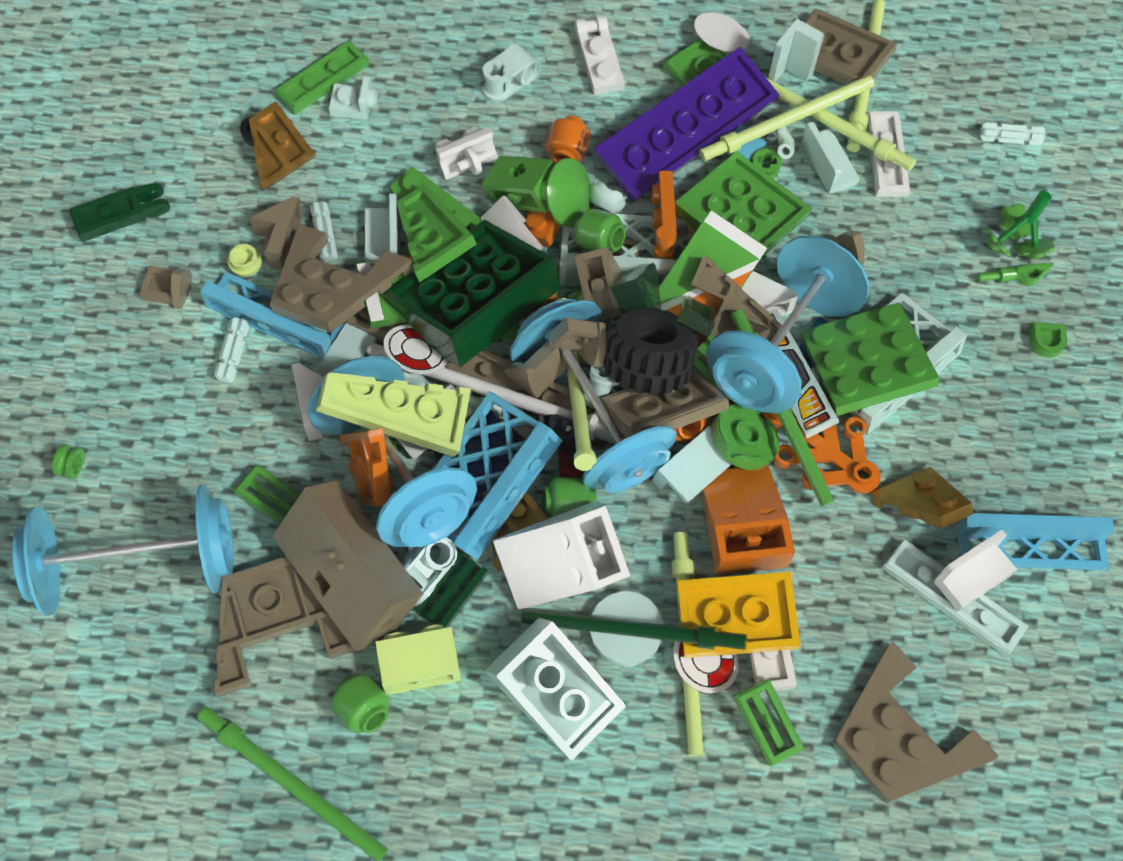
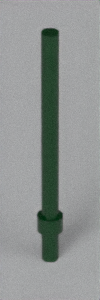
M523 609L521 614L522 624L532 625L538 618L552 621L558 628L698 644V648L715 650L717 646L746 650L747 634L717 631L715 626L700 625L698 629Z

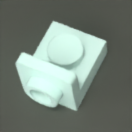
M363 76L362 86L334 83L329 106L330 116L368 120L370 108L375 109L377 104V89H372L371 77Z

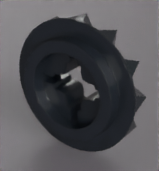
M553 414L541 415L536 418V421L542 422L551 428L563 440L558 449L564 452L571 451L576 453L572 420Z

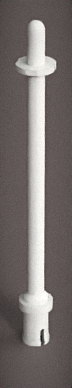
M372 343L367 347L369 356L388 358L384 346ZM446 367L432 374H423L458 387L471 388L472 392L484 396L491 391L511 405L539 415H559L573 421L572 410ZM597 411L594 414L587 415L590 440L598 438L616 445ZM620 432L623 439H626V437Z

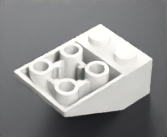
M597 501L492 540L517 610L596 590L630 576L606 505Z

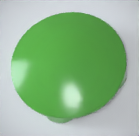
M571 158L560 159L552 168L548 179L544 180L540 185L541 198L547 201L550 213L555 223L559 226H574L576 220L590 206L589 188L591 183L588 173L580 162Z

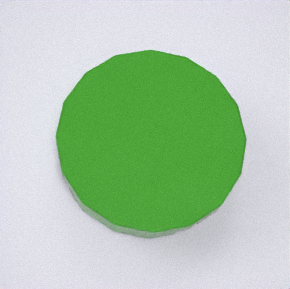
M730 404L729 409L718 413L711 424V437L715 447L727 461L736 467L748 471L761 470L772 462L779 451L777 431L769 419L765 421L759 416L761 414L760 411H753L738 404Z

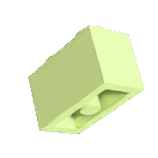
M431 625L423 628L421 633L407 636L404 632H395L384 636V640L375 642L382 686L387 695L461 680L452 627L444 628L443 625Z

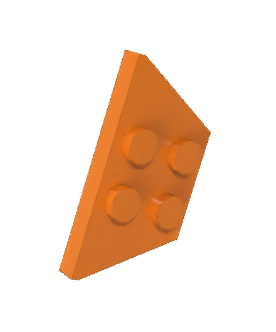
M383 428L339 435L342 446L348 445L352 460V462H349V468L361 505H385L391 494L394 493L392 477L388 472Z

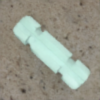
M983 122L980 128V139L982 141L994 142V139H998V142L1024 144V141H1028V145H1041L1045 137V130L1042 126H1030V129H1028L1027 125L1000 123V126H997L996 122Z
M325 201L313 202L310 205L313 227L325 232L329 241L319 253L320 261L325 263L334 262L337 260L338 255L328 204Z
M234 317L229 321L227 328L229 333L225 335L218 358L221 361L217 363L214 376L219 382L232 383L235 379L237 372L235 367L239 365L245 344L243 338L247 337L249 330L248 322L245 319Z

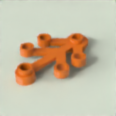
M767 412L761 413V417L765 421L769 419L775 429L783 428L778 415ZM851 417L843 427V434L850 442L851 458L840 451L836 424L823 430L822 436L817 433L806 438L796 419L807 445L812 448L810 451L816 463L831 462L841 469L824 472L818 467L827 486L847 485L851 490L860 494L870 493L877 488L881 480V474L878 467L873 462L867 460L863 440L867 426L863 419ZM849 426H857L860 429V432H852ZM787 444L779 446V451L773 458V462L777 467L787 469L792 465H800L792 446ZM786 453L790 456V460L784 461L778 454ZM865 471L869 478L862 479L857 472ZM804 472L801 478L802 484L806 489L813 490Z

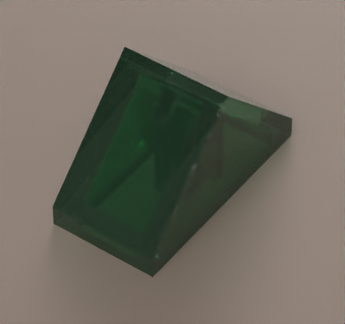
M654 263L622 273L610 287L621 313L627 309L634 310L636 307H652L662 310L657 269Z

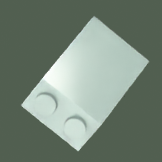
M538 618L484 670L506 696L571 761L626 706L552 621Z

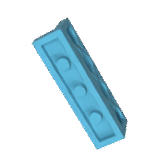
M227 271L217 285L207 281L200 290L207 308L230 318L245 319L250 327L321 359L324 358L345 326L344 323L333 330L329 337V334L315 329L314 326L273 313L272 309L255 301L262 299L271 301L274 292ZM229 284L242 288L245 297L228 290Z
M973 513V515L962 519L957 524L960 556L969 551L968 539H981L985 541L1000 530H1003L1007 536L998 547L1016 568L1107 570L1109 568L1105 540L1115 531L1113 517ZM1007 540H1017L1028 552L1022 558H1012L1001 547ZM1029 541H1038V542H1037L1035 545H1033V544L1030 543ZM1043 541H1051L1061 548L1064 553L1059 559H1049L1037 548ZM1065 542H1074V543H1073L1071 546H1069V545L1066 544ZM1080 542L1095 543L1097 560H1085L1073 549ZM1031 554H1033L1036 558H1028V557H1029ZM1067 555H1069L1073 560L1064 559V558H1065Z

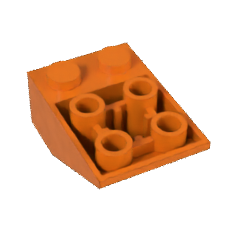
M769 465L761 470L751 471L742 468L726 469L701 491L715 576L787 568L795 554L788 516Z

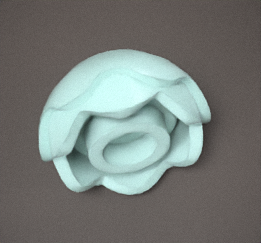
M595 180L589 188V197L592 204L610 213H616L625 207L627 196H623L619 191L607 188L604 183L597 184Z

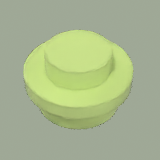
M239 244L230 251L227 262L233 274L240 277H248L260 270L262 257L260 252L251 245Z

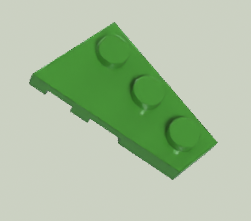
M425 184L397 201L403 228L408 239L409 252L414 263V272L419 282L477 245L468 229Z

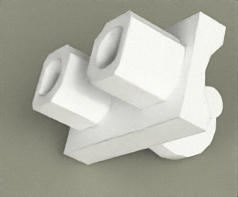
M473 127L466 130L461 139L454 142L444 139L436 143L435 150L441 174L445 180L469 170L474 175L482 173L481 165L498 158L493 144V133L489 127L482 130Z

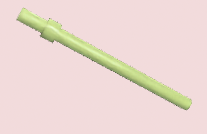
M875 0L873 2L868 31L880 35L885 2L883 0ZM870 89L856 95L854 110L849 115L848 120L849 123L863 131L867 129L868 116L866 115ZM848 138L847 149L851 152H857L860 149V144Z
M868 75L741 132L735 133L732 131L721 136L720 141L700 149V157L705 162L723 153L728 155L741 149V145L873 88L874 80Z
M767 78L780 94L778 99L794 108L809 102V100ZM825 109L809 115L874 151V156L885 162L890 160L908 171H911L916 163V159L896 149V144L885 138L880 140Z
M686 532L673 534L675 560L671 562L672 578L676 579V586L677 580H690L694 577L693 560L689 559L688 533ZM677 588L679 626L681 627L679 598H678V588ZM683 680L688 756H702L704 754L699 691Z

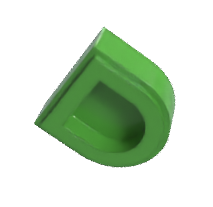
M1032 322L1029 326V338L1034 352L1045 358L1058 356L1067 344L1066 324Z

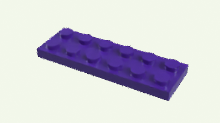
M739 47L594 149L593 154L634 203L651 191L652 184H658L659 171H673V174H675L700 156V149L720 141L721 136L736 130L740 125L746 123L775 102L780 94L744 50Z

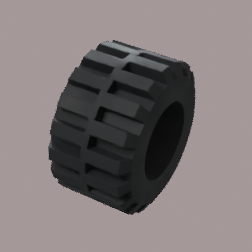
M636 307L634 310H624L623 313H618L610 321L603 363L605 365L604 370L607 374H610V379L614 382L621 383V387L632 389L636 393L642 394L643 392L649 393V395H658V393L670 394L672 390L678 391L683 388L684 384H688L690 381L698 345V334L694 331L691 323L685 322V318L674 315L673 312L667 310L664 311L652 307Z

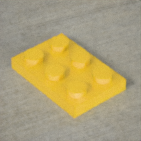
M791 572L677 580L681 627L699 629L700 625L717 627V631L747 634L746 650L717 646L715 650L698 648V644L683 643L684 658L800 649L801 644Z

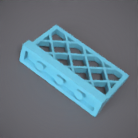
M489 391L464 426L460 452L455 457L444 454L433 469L437 470L460 465V468L468 472L467 463L484 459L485 475L474 479L476 485L487 484L488 494L483 501L471 505L465 518L466 524L458 536H455L453 533L447 536L448 539L453 541V544L476 560L480 558L563 441L551 428L542 422L534 420L491 391ZM496 404L503 409L504 422L487 426L486 415ZM510 414L516 417V419L511 420ZM527 424L533 428L525 441L514 443L513 427ZM505 430L507 445L490 449L488 433ZM481 435L483 451L466 455L465 445L468 440ZM508 453L509 464L505 470L492 473L491 457Z

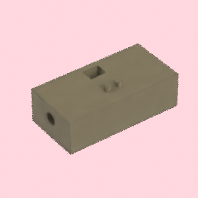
M338 480L305 487L272 535L275 542L355 652L376 645V641L384 640V636L393 633L424 594L387 544L380 539L378 532Z

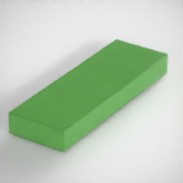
M348 40L274 89L275 96L296 115L332 91L334 83L342 84L369 66V59Z

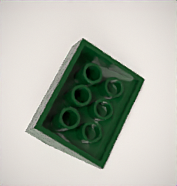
M485 219L469 230L477 245L423 281L419 282L415 272H412L383 294L385 300L439 355L459 368L561 289L553 257Z

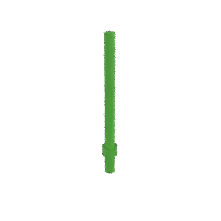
M743 309L737 310L730 315L737 331H746L759 336L758 332H753ZM791 409L777 413L820 506L823 507L834 502Z
M208 706L200 711L197 719L219 736L218 741L229 750L235 748L374 860L381 861L389 849L245 736L246 731L235 722L228 723Z

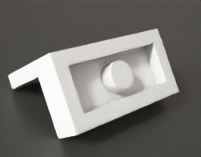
M1000 530L948 564L934 581L957 612L1012 576L1018 570L998 547L1007 536L1003 530Z

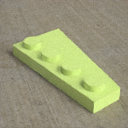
M328 372L323 379L316 411L371 430L383 428L386 435L455 457L460 452L471 388L459 387L457 390L445 389L443 385L428 384L427 386L409 385L408 381L401 380L382 382L376 381L375 377Z

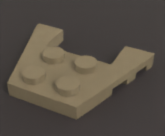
M300 224L272 295L270 306L273 313L332 332L364 308L365 300L376 292L384 293L392 287L391 281L401 273L404 276L408 275L414 269L412 260L384 251L366 275L315 259L329 242L326 233Z
M703 256L691 286L723 300L707 338L711 333L717 336L725 331H737L730 315L737 310L743 309L753 332H758L759 336L770 342L782 325L744 292L735 281L719 269L711 259ZM702 354L698 360L709 369L707 358Z
M287 557L222 577L219 615L220 636L216 654V661L218 662L217 676L214 680V690L218 697L252 686L242 651L243 648L319 624L329 659L355 651Z
M894 642L890 643L885 649L875 670L872 672L861 695L833 742L886 803L964 774L980 766L987 765L999 757L975 730L967 734L946 754L935 744L889 693L890 690L917 668Z

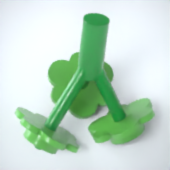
M1041 190L1027 211H1025V207L1022 204H1016L1014 207L1010 205L1003 207L1000 213L1003 219L1000 222V228L1005 232L997 238L987 226L984 227V230L989 235L985 239L989 245L988 250L994 251L997 255L1003 251L1010 257L1011 253L1002 243L1008 238L1017 241L1023 236L1031 235V239L1015 245L1019 255L1026 256L1028 259H1040L1045 257L1047 252L1054 251L1055 245H1053L1052 239H1039L1038 218L1052 199L1051 194Z

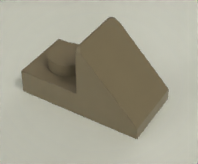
M288 198L250 218L255 235L266 237L263 253L267 256L269 266L272 269L282 271L295 233L301 223L303 213L299 198Z
M606 247L574 255L584 301L596 303L601 310L600 320L614 318L618 313H623L624 306L618 281L625 278L609 248Z

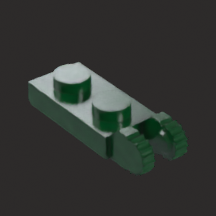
M153 182L136 188L130 187L70 208L69 212L81 242L147 220L146 218L152 219L169 212V202L167 199L160 198L164 193L162 185L158 182Z

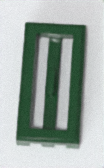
M457 550L455 563L436 584L428 598L414 607V611L433 625H443L444 628H448L486 578L488 569L478 566L476 561L466 558L464 553ZM460 564L463 565V568L430 611L426 610ZM471 571L476 575L443 619H439L437 617L468 574Z

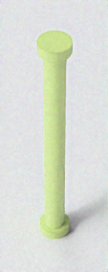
M571 350L580 365L583 360L579 351ZM562 354L563 363L567 366L576 453L573 457L574 465L579 470L587 471L592 469L597 460L596 454L591 450L584 390Z

